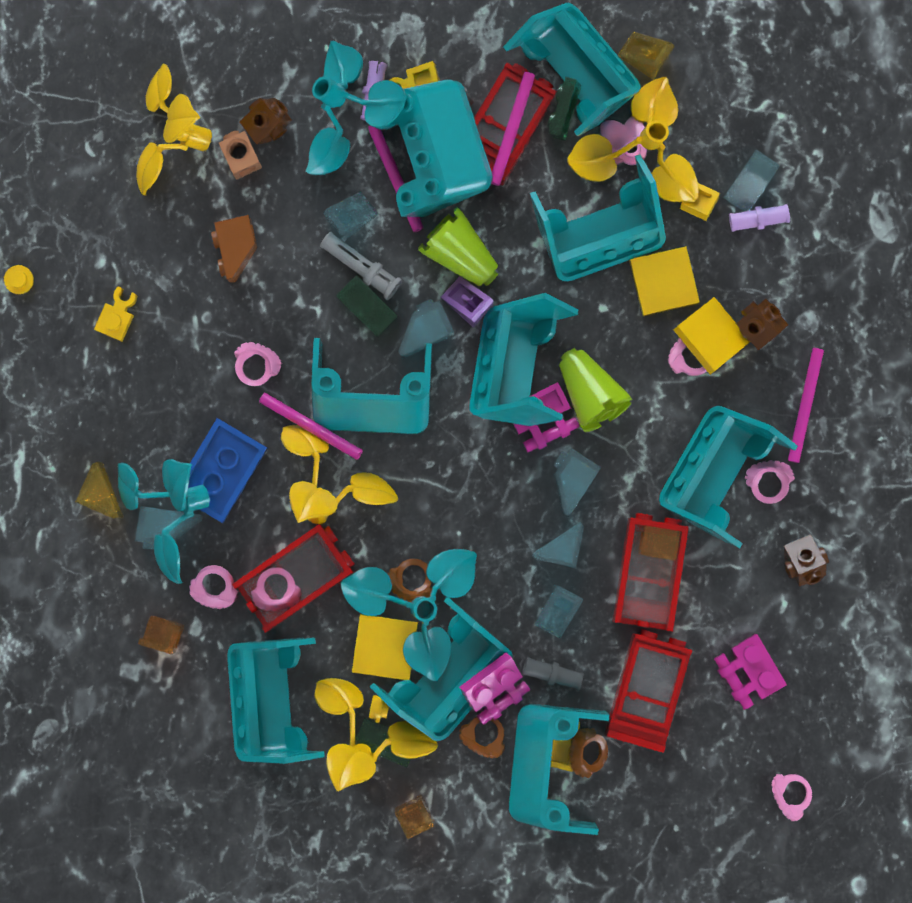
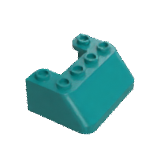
M447 79L405 88L406 101L400 114L388 126L377 128L387 130L399 125L416 179L403 184L397 191L396 202L401 217H426L486 191L492 183V171L463 85L458 81Z

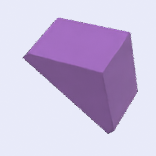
M460 276L441 296V299L473 328L485 316L487 311L493 307L494 303L491 297Z

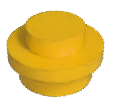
M22 265L12 266L6 271L4 276L6 288L14 294L27 293L34 283L32 272Z
M373 695L369 718L376 719L375 722L380 723L381 718L387 719L389 706L379 696Z

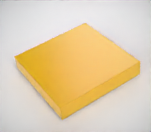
M686 246L629 260L642 316L700 303Z
M715 297L673 329L710 375L751 342L742 336L736 322Z
M360 614L352 673L410 680L412 667L408 665L404 658L403 645L411 633L417 632L418 622Z

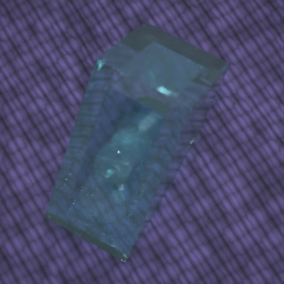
M432 299L416 306L417 311L412 314L399 349L401 359L426 349V343L435 345L454 336V330L440 300L433 303Z
M572 448L568 453L562 451L553 465L558 468L554 476L562 513L566 517L571 515L601 468Z
M140 506L135 541L143 542L142 548L154 550L155 535H162V530L181 517L184 512ZM194 514V517L187 518L173 528L169 535L174 540H177L201 522L202 515Z

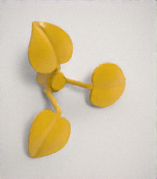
M162 64L148 86L146 106L152 112H155L160 107V109L168 113V119L166 120L163 132L164 140L167 143L179 140L180 144H159L156 146L155 143L151 142L145 147L139 158L136 173L139 190L144 196H146L147 190L155 183L161 172L163 163L161 152L163 150L181 149L186 151L190 147L204 152L208 149L212 139L210 129L194 124L200 119V116L193 109L186 95H177L170 107L166 106L165 100L170 95L172 86L171 73L166 64Z
M661 77L647 83L635 94L631 101L633 118L638 122L647 123L639 137L612 153V145L607 138L599 134H589L576 143L572 152L567 157L569 166L577 175L590 181L601 182L611 178L616 173L617 164L613 158L619 157L638 144H641L648 150L657 149V162L660 166L656 167L651 174L656 181L658 196L670 202H694L698 199V181L691 164L678 154H672L665 161L663 160V151L666 148L663 142L669 135L668 127L675 122L678 116V104L667 77Z
M298 425L283 427L281 441L284 447L293 454L305 457L312 455L314 458L312 483L306 481L296 482L291 486L289 492L291 508L298 523L305 520L314 524L325 523L328 516L337 510L338 503L349 492H352L353 497L357 501L369 505H383L398 501L397 494L385 480L375 474L366 472L352 475L350 478L351 485L346 486L336 498L328 490L320 487L317 488L320 461L318 453H326L329 449V443Z
M328 678L316 682L314 696L318 706L330 714L342 715L348 712L350 716V745L337 744L331 747L326 758L327 770L337 791L372 778L376 771L375 762L388 745H391L392 753L401 758H418L428 755L437 749L436 741L407 721L392 724L388 729L389 738L385 739L374 753L371 752V748L366 744L356 745L354 708H359L363 705L364 698L362 692L357 686L343 679Z

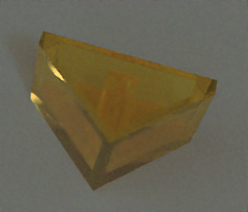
M633 31L618 53V56L655 80L670 58L675 46L671 42Z
M101 462L93 463L75 502L113 519L123 518L124 516L104 464Z

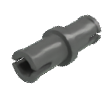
M528 656L522 671V675L545 680L549 685L553 686L556 683L576 689L577 691L581 687L584 676L583 672L560 667L559 663L552 662V664Z

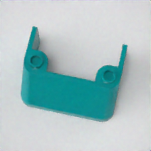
M564 3L531 16L503 46L506 51L521 46L525 56L531 60L542 61L546 59L581 102L576 106L577 117L582 124L574 131L577 136L597 127L629 101L641 88L634 74L583 13L571 3Z
M641 154L635 156L639 178L623 185L619 192L620 203L567 222L566 216L561 210L551 209L545 211L536 192L530 193L541 236L553 269L560 280L572 281L654 252L665 243L666 235L656 181Z
M547 293L490 308L485 314L482 324L469 404L471 413L483 419L526 426L562 420L563 414L544 406L541 399L534 396L530 397L537 346L549 342L554 337L557 320L578 315V309Z
M314 338L311 382L314 422L333 431L419 434L427 428L430 409L432 343H426L425 373L412 372L407 374L401 381L400 395L341 392V378L333 369L322 368L323 343L320 338Z
M714 406L704 415L664 485L659 497L660 504L708 534L740 548L743 543L725 532L730 516L724 508L720 507L721 502L747 457L755 460L762 459L769 454L775 443L796 451L798 445L769 424L722 406Z
M449 597L444 602L458 614L451 619L448 626V635L454 641L451 643L449 662L437 681H432L423 675L416 684L411 680H403L396 683L389 693L375 683L370 686L397 715L434 741H441L447 738L472 709L459 687L507 652L513 658L512 652Z
M315 638L278 639L230 645L227 660L235 753L239 760L244 762L286 764L325 757L324 751H307L308 740L306 734L301 728L291 726L287 668H294L298 664L301 656L299 645L316 644Z
M527 704L520 709L517 716L509 796V812L513 819L521 823L553 831L598 835L599 829L595 822L569 820L570 813L568 807L562 801L547 798L553 740L564 741L573 738L578 731L579 718L609 721L610 715L606 711L540 704Z

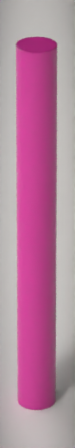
M524 72L492 171L493 178L491 184L500 186L534 82L535 75L533 73Z
M368 126L369 133L397 194L398 189L405 183L381 129ZM407 217L413 232H418L424 228L420 217Z
M812 349L792 442L798 445L796 451L790 449L788 457L790 462H800L823 358V349Z
M264 393L261 396L259 403L356 460L360 458L363 450L269 394Z

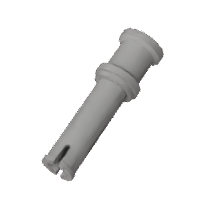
M329 232L320 244L322 249H325L363 277L362 281L366 286L371 285L384 294V299L389 300L401 285L402 279L400 277L395 278L382 269L383 265L381 263L370 262L332 232Z

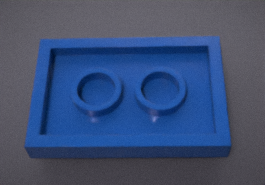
M218 418L190 462L192 466L188 488L204 485L208 491L210 503L207 508L200 510L224 523L268 448Z

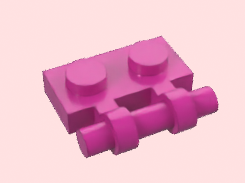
M558 382L531 395L541 399L544 406L559 413L571 409ZM575 417L564 421V419L555 421L556 426L542 433L538 425L513 424L518 435L527 430L530 431L532 438L523 442L527 452L536 448L541 450L547 447L546 443L560 436L565 438L571 435V431L580 427Z
M758 634L750 636L731 648L736 657L733 661L729 662L724 653L714 658L719 667L717 671L722 678L725 677L733 690L731 695L735 701L740 702L744 710L754 705L748 695L755 690L759 698L764 699L787 685ZM741 667L749 679V682L744 685L735 672Z
M507 652L459 687L470 707L475 712L482 707L485 708L484 711L477 715L482 725H485L491 719L494 721L502 716L501 712L513 703L515 705L523 700L522 696L530 691V688L524 681L516 687L514 686V683L523 677L514 660ZM502 692H506L504 696H502L496 702H493L494 698H496Z

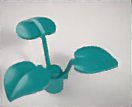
M330 41L325 61L324 76L315 81L312 94L316 99L323 102L321 108L327 112L336 130L334 128H325L315 136L310 147L309 162L305 171L311 175H325L337 170L346 161L350 151V141L342 137L343 129L332 112L331 107L342 106L347 98L367 106L364 116L370 126L384 128L397 118L406 101L405 90L397 83L389 80L373 84L369 90V100H364L347 93L345 90L348 88V84L355 82L361 74L363 58L356 49L335 41Z
M169 459L164 461L162 467L163 484L167 492L143 493L138 490L139 480L135 471L128 464L119 463L117 464L118 489L121 500L126 508L129 510L137 509L138 498L170 497L174 508L179 512H184L181 517L162 530V535L157 534L154 538V554L160 570L174 583H183L180 579L178 546L173 537L169 535V532L187 518L194 517L193 511L209 506L210 499L206 487L198 485L188 488L192 464Z
M452 549L434 556L426 569L427 578L435 583L429 598L420 596L412 602H408L388 595L392 589L391 579L384 570L377 567H365L344 578L341 581L342 593L347 602L356 611L367 616L382 614L386 609V600L410 608L412 616L422 621V632H413L406 638L403 645L404 658L414 670L432 681H437L449 662L451 641L447 632L441 627H432L427 630L429 621L433 620L437 614V605L434 602L436 600V593L440 589L441 593L449 598H458L465 595L474 583L477 554L465 549Z

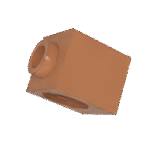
M239 131L230 132L223 137V141L219 142L236 180L262 168L245 131L241 133ZM237 147L247 149L246 155L241 159L232 157V152Z

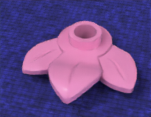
M631 116L625 124L615 120L602 122L600 133L601 136L610 141L612 153L639 137L645 127L642 122L636 121ZM638 144L635 146L637 147L636 152H625L613 159L617 165L622 162L628 165H636L635 156L641 154L644 160L647 155V149Z

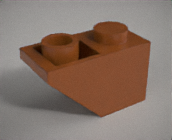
M249 215L214 222L216 231L211 232L215 249L220 248L222 259L217 260L221 277L226 276L230 283L237 281L258 248L252 220Z

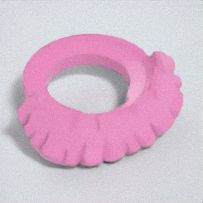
M679 338L678 342L674 343V347L671 348L668 356L670 368L676 374L684 372L690 376H698L707 372L703 366L691 368L685 363L682 352L687 346Z
M243 343L234 352L237 358L235 363L236 374L243 383L249 386H259L266 383L270 377L278 375L281 369L279 356L274 351H271L270 348H265L264 345L261 346L259 343ZM254 354H258L265 359V373L258 380L249 379L243 372L244 362Z
M770 460L768 462H758L757 465L754 464L748 468L745 479H747L746 484L751 487L752 493L758 500L763 503L773 504L781 501L787 495L789 484L795 477L793 476L794 473H792L793 470L788 464ZM765 472H775L781 481V489L773 497L763 496L758 489L759 481Z
M210 565L201 569L197 577L191 580V585L189 586L191 597L196 602H200L201 605L212 609L230 607L235 602L239 592L232 585L234 580L229 571L217 565ZM211 573L218 574L225 580L226 587L220 595H211L206 592L203 585V578Z
M270 568L260 575L257 587L251 591V594L253 595L252 600L254 604L260 609L281 611L282 609L292 608L294 604L299 602L301 589L295 585V581L288 571L282 568ZM271 575H281L288 582L287 591L280 600L270 599L269 595L265 592V581Z
M776 774L771 784L774 798L780 810L788 819L798 821L803 817V811L811 802V787L808 781L800 775L788 774L783 776L782 774ZM792 781L800 782L806 790V797L799 805H788L783 797L787 785Z

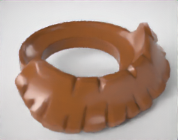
M407 559L397 568L389 570L388 575L392 583L391 591L397 594L399 598L412 602L420 596L430 597L432 582L427 576L425 577L424 584L414 591H410L402 585V574L408 566H419L423 569L426 576L428 565L424 561Z
M476 716L469 724L461 726L459 731L460 740H463V744L468 746L470 750L472 749L473 752H477L478 755L492 759L498 758L505 750V745L503 744L505 736L503 725L498 719L495 721L491 719L490 721L497 727L498 735L494 742L487 746H482L475 741V727L480 722Z
M594 728L578 730L571 740L569 760L573 772L580 777L590 778L593 773L599 771L604 766L607 760V742L604 737L596 734ZM595 741L599 746V755L594 763L588 764L583 759V750L590 742Z

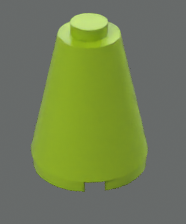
M456 207L453 209L455 216L452 217L448 214L427 236L429 239L426 243L427 246L421 243L418 251L479 287L482 284L488 286L498 275L495 271L498 264L463 212Z
M574 348L561 356L562 361L559 367L579 425L584 432H590L602 427L599 422L606 419L611 422L632 404L630 402L632 400L630 395L584 350L577 351Z

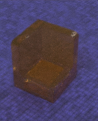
M642 526L638 555L675 560L680 531Z
M150 616L144 636L139 639L138 644L168 654L176 653L184 625L157 616Z
M422 795L395 808L396 817L407 840L434 827V819Z

